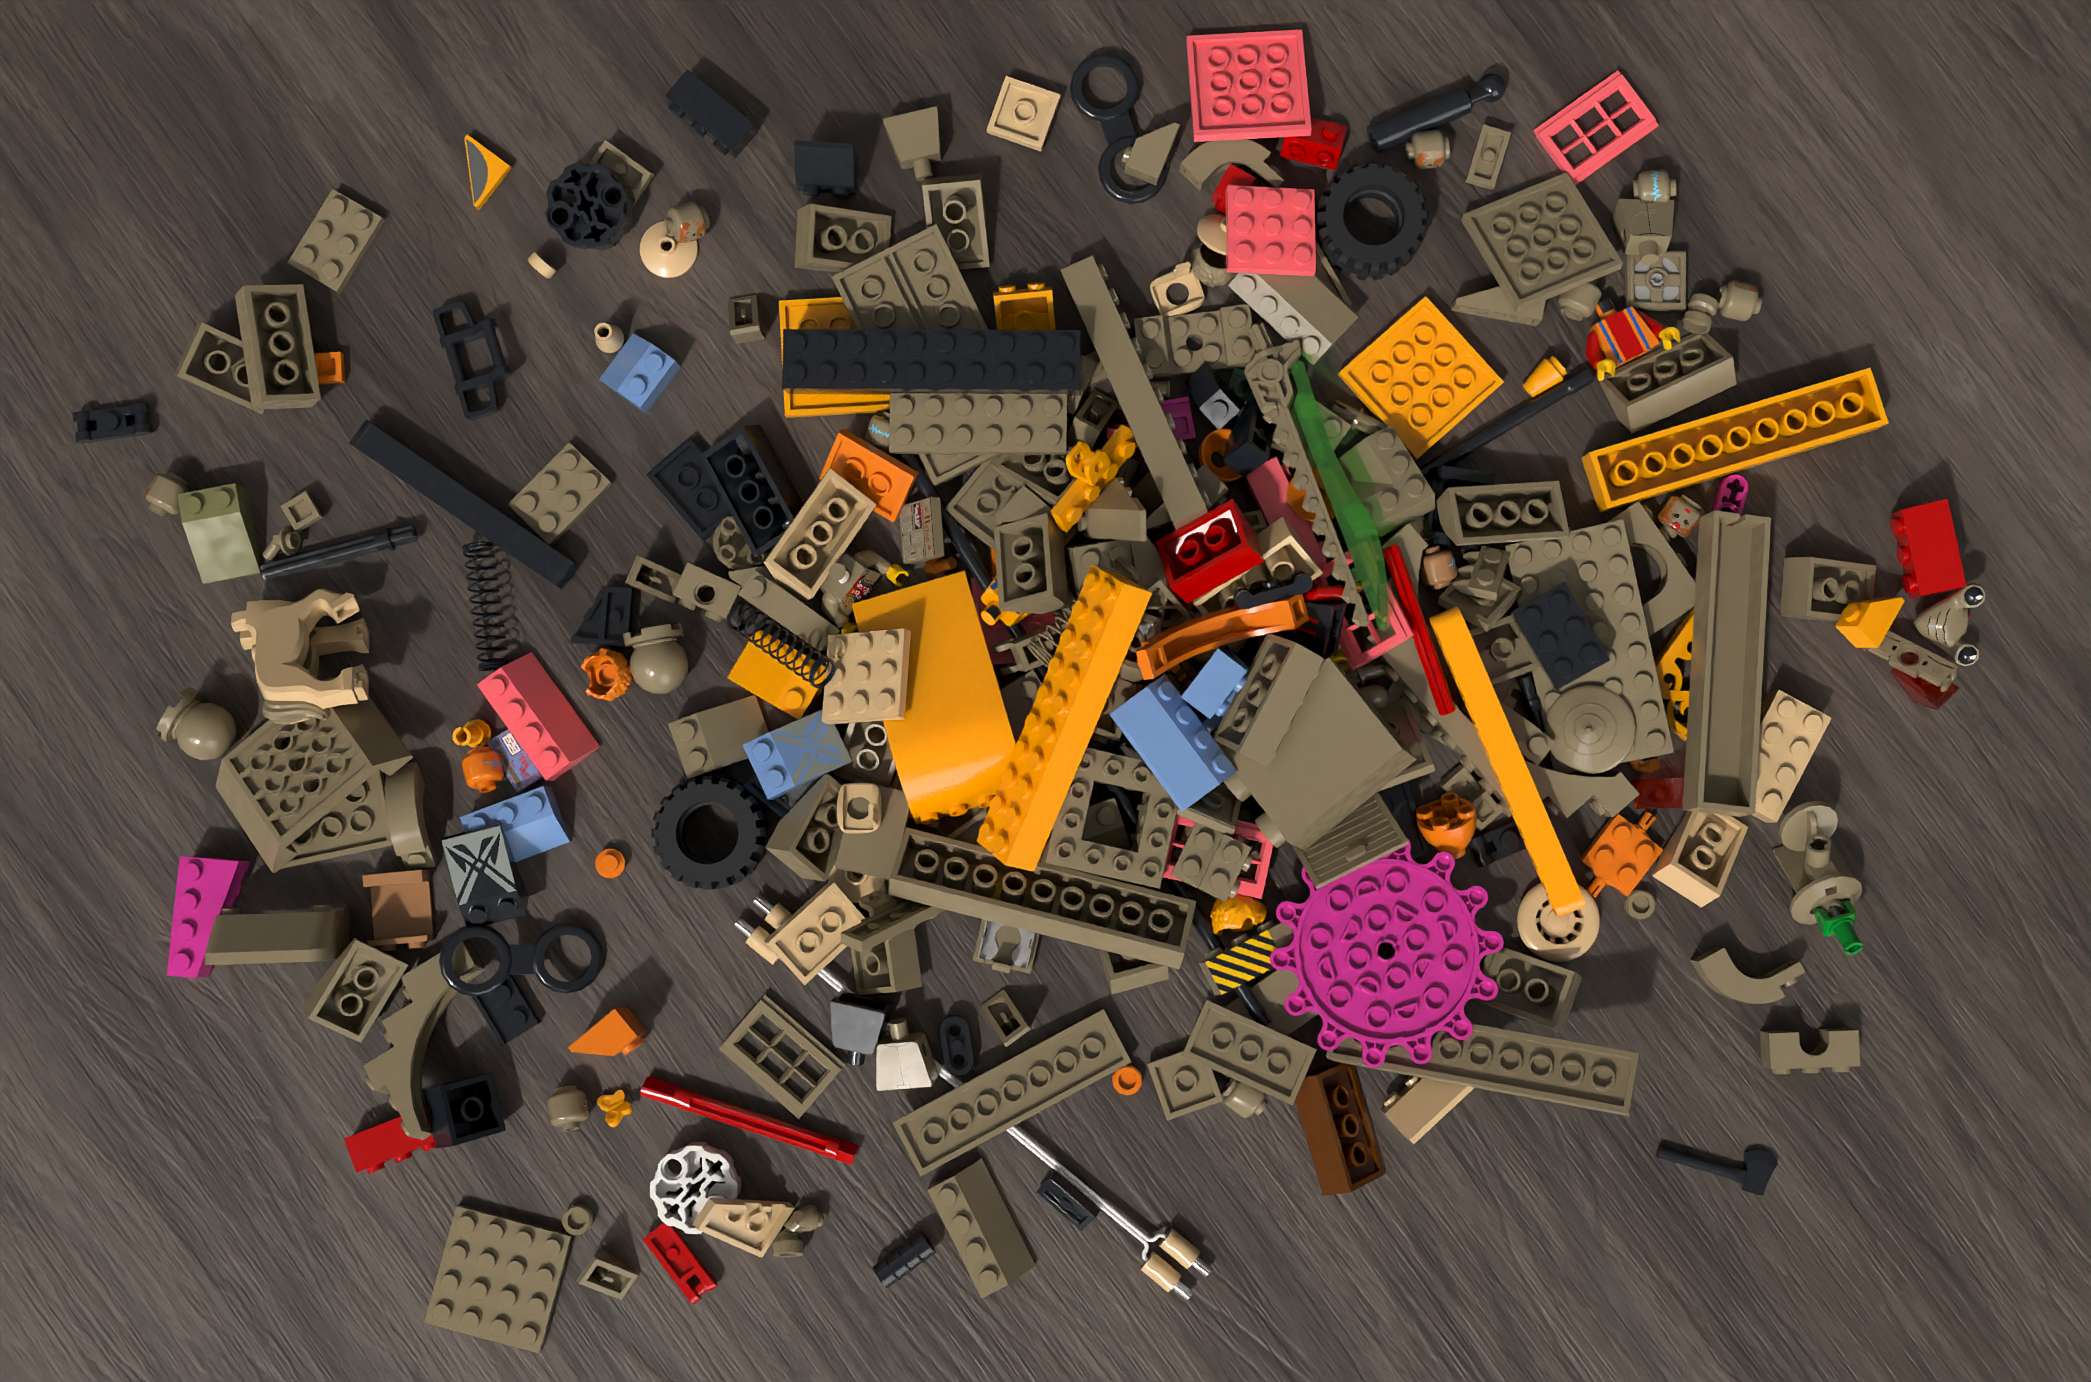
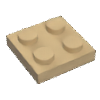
M1006 76L990 118L987 133L1042 151L1061 95Z

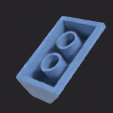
M549 786L539 787L460 817L465 832L501 823L515 862L571 842L554 793Z

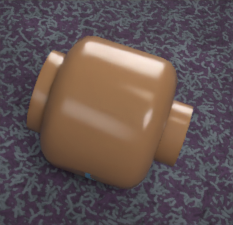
M1440 545L1425 548L1419 569L1422 584L1430 586L1431 590L1449 586L1458 575L1452 551L1450 549H1441Z

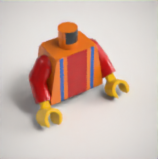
M1608 298L1596 306L1595 310L1601 321L1589 329L1585 356L1593 368L1597 370V379L1603 381L1605 373L1608 372L1612 377H1615L1617 367L1653 350L1660 344V340H1662L1663 347L1666 350L1671 349L1672 345L1669 339H1675L1680 342V333L1677 328H1667L1642 311L1635 310L1632 306L1617 313L1611 299Z

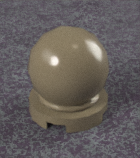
M681 623L672 626L673 630L671 629V624L643 628L641 633L634 634L635 637L632 636V632L623 634L625 646H632L635 649L630 658V671L634 681L643 690L652 694H667L676 690L685 681L688 674V658L684 648L676 642L677 637L683 636Z
M192 687L186 688L179 693L183 699L174 708L169 705L163 713L156 729L161 732L157 737L166 743H173L177 740L179 747L189 757L199 760H216L224 756L235 744L238 730L234 717L223 706L212 702L203 703L204 697L199 691Z

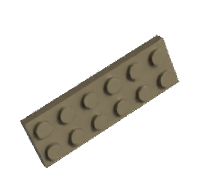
M890 393L889 453L1067 455L1068 395Z

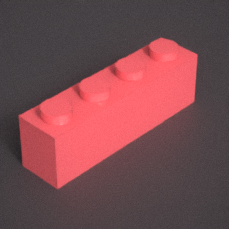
M1277 457L1266 461L1245 476V480L1259 509L1262 511L1267 526L1269 527L1278 519L1284 517L1299 535L1319 567L1326 564L1325 558H1327L1322 553L1324 543L1322 540L1317 542L1313 534L1312 526L1314 522L1296 515L1288 504V481L1292 477L1285 464L1280 465Z

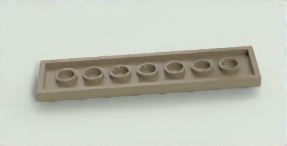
M1102 1009L892 1123L919 1175L922 1176L1131 1063V1060L1106 1012Z

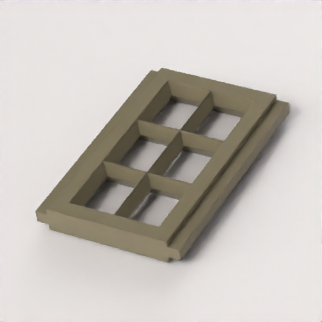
M767 995L757 1003L719 1048L721 1052L798 1119L846 1065ZM762 1014L781 1029L771 1042L752 1027ZM748 1031L766 1046L756 1059L738 1044ZM785 1034L804 1049L794 1062L775 1047ZM771 1051L789 1066L780 1079L761 1064ZM808 1055H811L827 1069L817 1082L798 1067ZM794 1071L812 1086L803 1099L784 1084Z

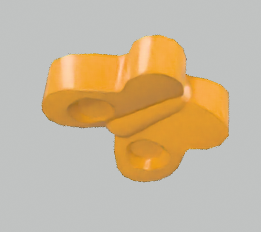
M617 1090L614 1095H602L597 1099V1104L601 1110L607 1112L605 1121L610 1127H616L624 1115H629L633 1111L630 1103L626 1102L627 1096L622 1090Z

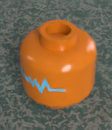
M490 747L474 748L467 752V756L462 761L466 784L470 788L478 789L481 793L495 790L497 788L496 785L504 778L500 756L496 751L491 750Z

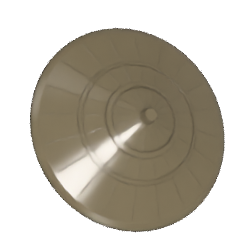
M1583 685L1566 691L1555 700L1545 720V734L1556 742L1550 751L1561 764L1576 772L1595 774L1616 767L1626 758L1634 744L1636 725L1630 707L1621 696L1602 686Z

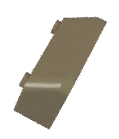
M330 905L312 906V912L241 914V908L222 909V915H215L205 951V965L317 962L337 959L350 944V909L330 911Z

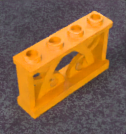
M1694 607L1655 659L1662 697L1664 700H1668L1666 716L1669 729L1684 741L1687 740L1688 722H1678L1674 717L1673 707L1676 701H1681L1679 711L1684 715V710L1689 707V691H1680L1682 674L1674 661L1677 657L1683 660H1691L1692 654L1688 652L1687 645L1689 642H1692ZM1668 673L1675 677L1673 690H1669L1672 682L1667 684L1664 681V676Z

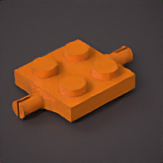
M1645 811V814L1636 825L1629 823L1621 815L1616 814L1609 819L1579 860L1588 866L1596 877L1586 889L1592 897L1596 898L1605 884L1613 886L1624 896H1629L1662 853L1663 849L1654 843L1646 833L1654 820H1656L1652 814Z

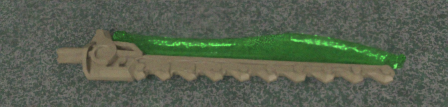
M1255 324L1247 331L1257 354L1254 355V359L1245 367L1244 373L1262 414H1264L1263 419L1269 424H1277L1273 441L1278 446H1286L1282 462L1288 468H1296L1292 485L1298 491H1306L1302 508L1308 513H1316L1312 530L1318 536H1326L1322 553L1327 558L1336 559L1332 576L1338 581L1346 582L1342 599L1348 604H1356L1352 621L1358 627H1365L1370 624L1355 582L1360 580L1378 628L1381 631H1385L1388 619V590L1380 540L1374 521L1357 497L1332 449L1318 411L1304 362L1298 360L1301 356L1300 342L1294 340L1292 343H1285L1274 347L1264 324ZM1291 371L1298 389L1296 399L1289 378ZM1294 399V409L1354 562V569H1349L1289 411Z

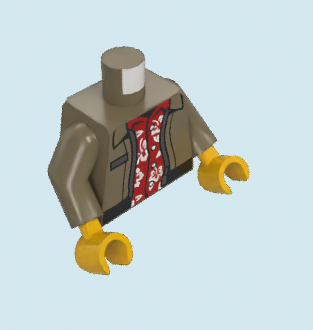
M864 550L854 555L842 554L838 562L830 567L829 575L820 586L823 593L821 602L822 612L838 628L842 627L841 634L854 633L855 630L858 631L857 624L848 622L854 614L851 604L865 600L885 573L890 581L896 586L901 587L902 584L896 580L897 576L902 573L906 576H909V574L900 565L893 564L890 566L888 560L871 550Z

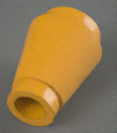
M1554 356L1548 359L1544 358L1522 386L1534 398L1537 394L1539 395L1563 381L1562 377L1567 374V371Z

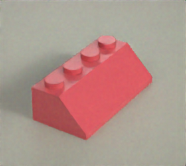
M533 652L500 667L477 684L545 780H556L601 747Z

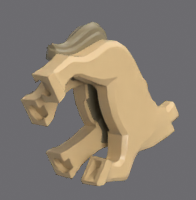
M319 588L296 602L283 600L247 602L246 610L232 612L231 626L234 632L240 631V641L243 649H251L257 683L265 699L262 712L266 718L276 724L283 725L307 721L310 718L325 721L331 715L329 708L339 705L358 704V700H368L369 678L363 664L342 670L340 675L331 681L317 679L319 656L344 651L369 653V630L364 618L337 626H315L323 616L328 615L332 617L338 624L360 611L354 594L347 592L339 594Z

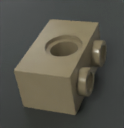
M687 563L673 595L680 599L679 605L692 611L695 610L696 606L706 610V617L721 623L723 618L727 620L731 609L739 603L741 596L738 593L742 587ZM707 587H712L715 591L714 598L710 602H703L701 600V592Z

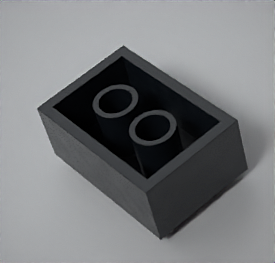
M1565 582L1510 613L1554 691L1610 661Z

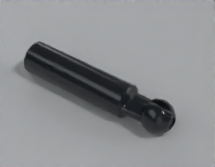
M1486 74L1480 78L1477 86L1470 90H1465L1462 86H1458L1367 126V135L1371 146L1379 154L1411 140L1416 132L1433 130L1470 114L1472 104L1481 100L1497 102L1506 91V83L1497 74Z

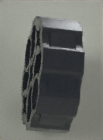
M575 163L565 167L563 174L557 179L552 180L546 192L548 198V208L545 212L549 226L556 230L561 236L562 241L566 244L583 250L597 249L603 251L616 246L617 241L624 234L630 232L635 220L632 215L635 197L631 187L623 182L616 171L599 164ZM569 189L574 190L575 194H571L570 192H568ZM616 190H620L621 200L619 203L614 204L612 201L613 193ZM590 202H593L594 206L590 208L591 212H588L587 208L591 206ZM567 210L568 220L562 224L560 222V214L562 211ZM606 220L612 221L614 223L613 226L607 224ZM600 230L606 231L600 235L601 240L594 239L600 234Z

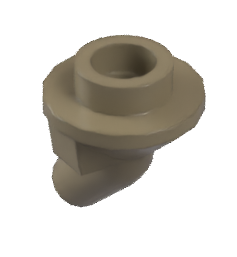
M284 526L279 535H273V540L262 553L263 557L272 561L280 549L287 555L295 554L301 545L300 534L292 526Z

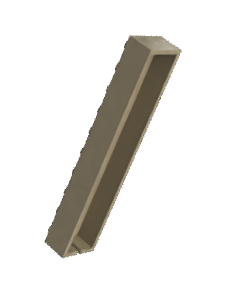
M1714 510L1699 518L1683 810L1738 817L1755 814L1771 518L1746 514L1740 517L1739 513Z

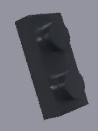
M1056 1171L1036 1191L1080 1231L1089 1225L1101 1211Z

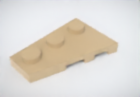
M709 1198L693 1222V1225L699 1231L762 1258L795 1207L790 1202Z

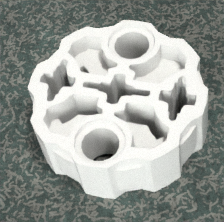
M691 1142L687 1146L672 1150L659 1162L654 1180L650 1182V1198L654 1200L658 1209V1217L667 1226H675L682 1229L686 1234H701L702 1231L697 1230L693 1222L708 1199H737L741 1193V1177L737 1175L732 1157L723 1149L718 1150L709 1146L706 1142ZM700 1158H702L703 1171L697 1175L695 1172L701 1167ZM670 1159H676L681 1163V1173L676 1174L669 1170L668 1162ZM718 1160L721 1161L723 1164L720 1168L721 1170L714 1172L712 1170L714 1163ZM705 1177L706 1180L701 1184L699 1191H696L687 1198L686 1194L692 1188V1184L699 1182ZM712 1180L717 1182L725 1181V1183H716L712 1188L708 1186ZM680 1187L684 1189L680 1194H667V1191L676 1192ZM694 1199L697 1203L691 1208L692 1217H690L689 1204ZM677 1203L680 1206L678 1212L670 1213L671 1207Z

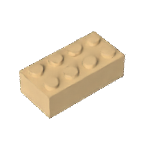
M1781 690L1769 691L1761 704L1755 814L1752 815L1766 823L1778 822L1831 720V717Z

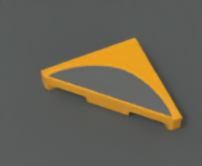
M467 134L464 138L473 205L480 210L512 168Z

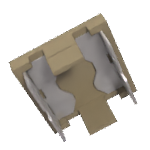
M982 919L973 961L991 964L992 970L1009 974L1010 969L1030 974L1039 933Z

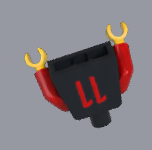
M1355 582L1357 589L1363 588L1360 583ZM1341 585L1318 586L1306 593H1302L1309 620L1296 629L1283 631L1282 637L1296 642L1324 658L1323 662L1327 658L1332 659L1335 663L1340 659L1348 661L1343 650L1337 651L1347 604L1342 599L1344 588ZM1337 663L1344 670H1346V665L1342 663Z

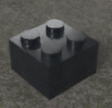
M493 1072L423 1089L436 1149L459 1145L506 1131Z

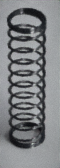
M474 542L462 546L463 555L468 558H474L464 564L467 569L475 570L468 573L466 578L471 581H478L467 587L470 592L479 593L470 597L468 601L474 604H482L472 608L470 611L473 615L483 616L473 620L471 623L476 627H484L476 631L473 636L487 639L475 645V648L487 651L481 653L476 658L479 661L485 662L477 666L479 671L498 670L500 667L510 663L509 659L480 658L487 654L505 651L508 649L507 647H478L487 642L505 639L506 636L476 635L483 631L505 626L504 624H475V622L483 619L502 616L503 613L473 612L479 608L502 603L501 601L479 602L472 600L482 595L500 592L499 589H470L482 583L499 580L498 578L476 579L469 577L475 573L497 569L496 566H467L469 563L478 560L495 558V555L473 556L465 554L492 550L494 548V543Z
M746 601L736 604L731 609L727 618V625L731 630L738 632L747 641L761 648L771 658L777 659L787 669L793 670L796 675L810 682L813 687L821 688L831 681L835 673V662L827 656L821 657L820 651H813L811 645H805L802 639L797 640L795 634H789L788 629L781 628L777 622L773 623L772 618L765 617L761 611L757 612L756 607ZM747 605L748 607L740 614L736 627H733L731 620L734 613L741 606ZM749 609L747 618L739 625L742 615ZM761 614L763 619L757 623L753 633L747 635V628L752 625L756 615ZM764 620H770V625L764 630L761 638L755 640V633L763 626ZM777 625L778 631L771 637L769 644L763 646V639L769 634L772 626ZM780 631H786V636L780 641L777 649L771 651V644L778 638ZM793 636L794 642L788 647L786 654L779 657V650L785 645L788 637ZM797 642H802V648L798 650L794 659L787 662V655L791 653ZM809 647L810 653L806 656L802 665L795 668V661L801 656L804 648ZM818 653L819 658L814 662L810 671L803 673V668L811 659L812 654ZM827 662L823 672L814 678L818 668ZM830 662L831 670L827 678L823 682L815 684L814 681L826 672ZM801 668V674L798 673L796 670Z

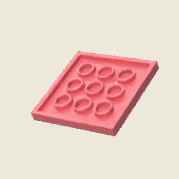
M1302 29L1186 36L1194 142L1311 136L1312 128Z

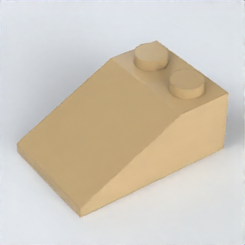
M1687 811L1662 851L1652 876L1702 908L1721 895L1748 827L1729 815Z

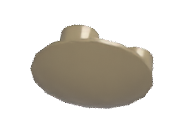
M732 516L724 518L715 530L713 536L714 552L719 561L728 568L742 570L759 567L769 555L768 552L759 557H754Z

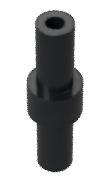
M1530 675L1522 676L1518 679L1525 698L1522 701L1525 711L1530 714L1532 724L1544 733L1540 697L1536 696Z

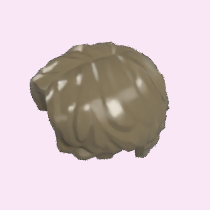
M1203 242L1193 248L1190 264L1196 279L1201 280L1203 284L1210 287L1222 286L1234 279L1238 274L1226 272V255L1211 250Z

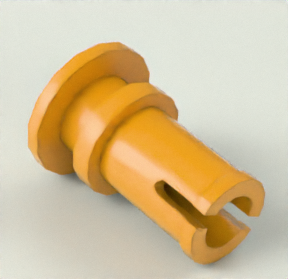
M475 719L469 721L464 727L455 729L452 736L454 743L459 746L468 745L477 748L486 746L492 734L491 728L485 721Z

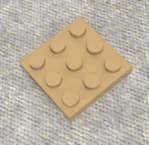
M904 628L828 635L827 657L835 662V673L831 681L824 686L823 723L842 724L905 719L911 631ZM830 662L825 672V679L827 678L831 670Z

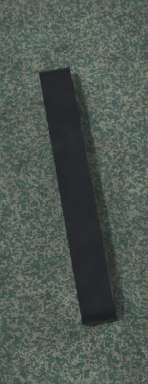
M367 419L349 442L356 449L561 590L577 569L578 565Z

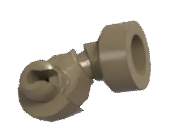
M806 1205L792 1213L793 1215L784 1224L786 1228L781 1231L779 1239L773 1243V1256L797 1257L803 1255V1241L797 1237L798 1233L812 1231L821 1227L824 1223V1215L817 1210L815 1205Z

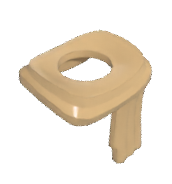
M1190 262L1177 264L1172 272L1155 278L1150 284L1154 303L1163 317L1185 314L1198 308L1204 302L1205 296L1200 281L1196 279L1193 270L1190 269ZM1174 283L1183 284L1189 292L1187 301L1181 305L1170 303L1166 297L1168 287Z
M851 783L841 786L836 808L837 823L841 831L847 834L871 833L879 828L881 823V790L877 784ZM857 797H863L870 803L868 804V816L860 820L852 818L848 813V804Z

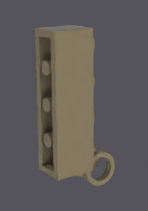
M1058 621V624L1064 631L1067 624L1063 621ZM1046 627L1021 637L1007 639L991 647L993 653L1002 652L1010 648L1013 653L1015 662L1000 668L1002 675L1016 671L1026 672L1043 665L1029 650L1028 644L1032 641L1041 646L1037 635L1042 633L1049 637ZM1049 628L1051 635L1059 644L1061 634ZM1040 636L1045 647L1054 656L1057 647L1046 638Z

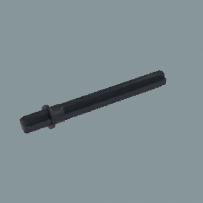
M407 525L392 530L385 528L384 532L262 564L260 566L261 575L266 581L386 549L393 551L396 550L397 546L416 542L418 540V532L414 525Z

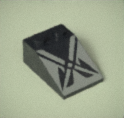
M501 823L442 837V844L458 906L466 926H485L526 915L529 896Z

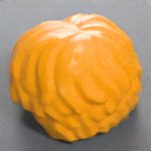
M1237 893L1234 899L1228 897L1226 902L1217 899L1214 902L1210 915L1214 934L1222 935L1223 929L1228 928L1235 932L1251 930L1254 924H1263L1266 919L1267 909L1256 898Z

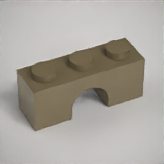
M1852 1028L1819 1029V1044L1809 1053H1805L1800 1046L1799 1032L1792 1030L1760 1031L1762 1067L1772 1069V1074H1791V1069L1802 1068V1073H1821L1820 1068L1831 1067L1832 1072H1850V1067L1861 1066L1859 1030Z

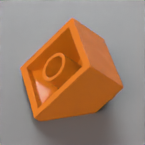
M625 1004L613 1009L568 1048L571 1052L615 1056L623 1052L624 1055H627L645 1042L642 1036L648 1031Z

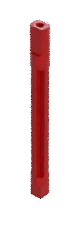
M647 1076L641 1089L640 1096L697 1113L850 1165L853 1164L858 1149L857 1144L799 1127Z

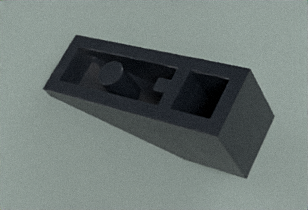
M1253 392L1226 441L1223 461L1226 465L1239 473L1243 478L1269 460L1275 424H1269L1263 419L1264 414H1262Z

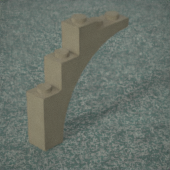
M466 941L458 944L453 952L451 961L453 971L458 978L468 983L482 973L485 968L472 944ZM441 953L401 976L404 984L402 991L411 1004L382 1021L386 1029L384 1036L393 1048L363 1065L367 1073L365 1080L371 1090L388 1095L391 1106L400 1113L402 1118L400 1124L405 1134L420 1140H424L432 1135V1129L425 1113L422 1094L423 1063L427 1045L439 1017L458 993L447 984L441 974L439 964Z

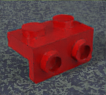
M1310 117L1311 136L1284 137L1280 152L1281 157L1335 170L1342 151L1347 126Z

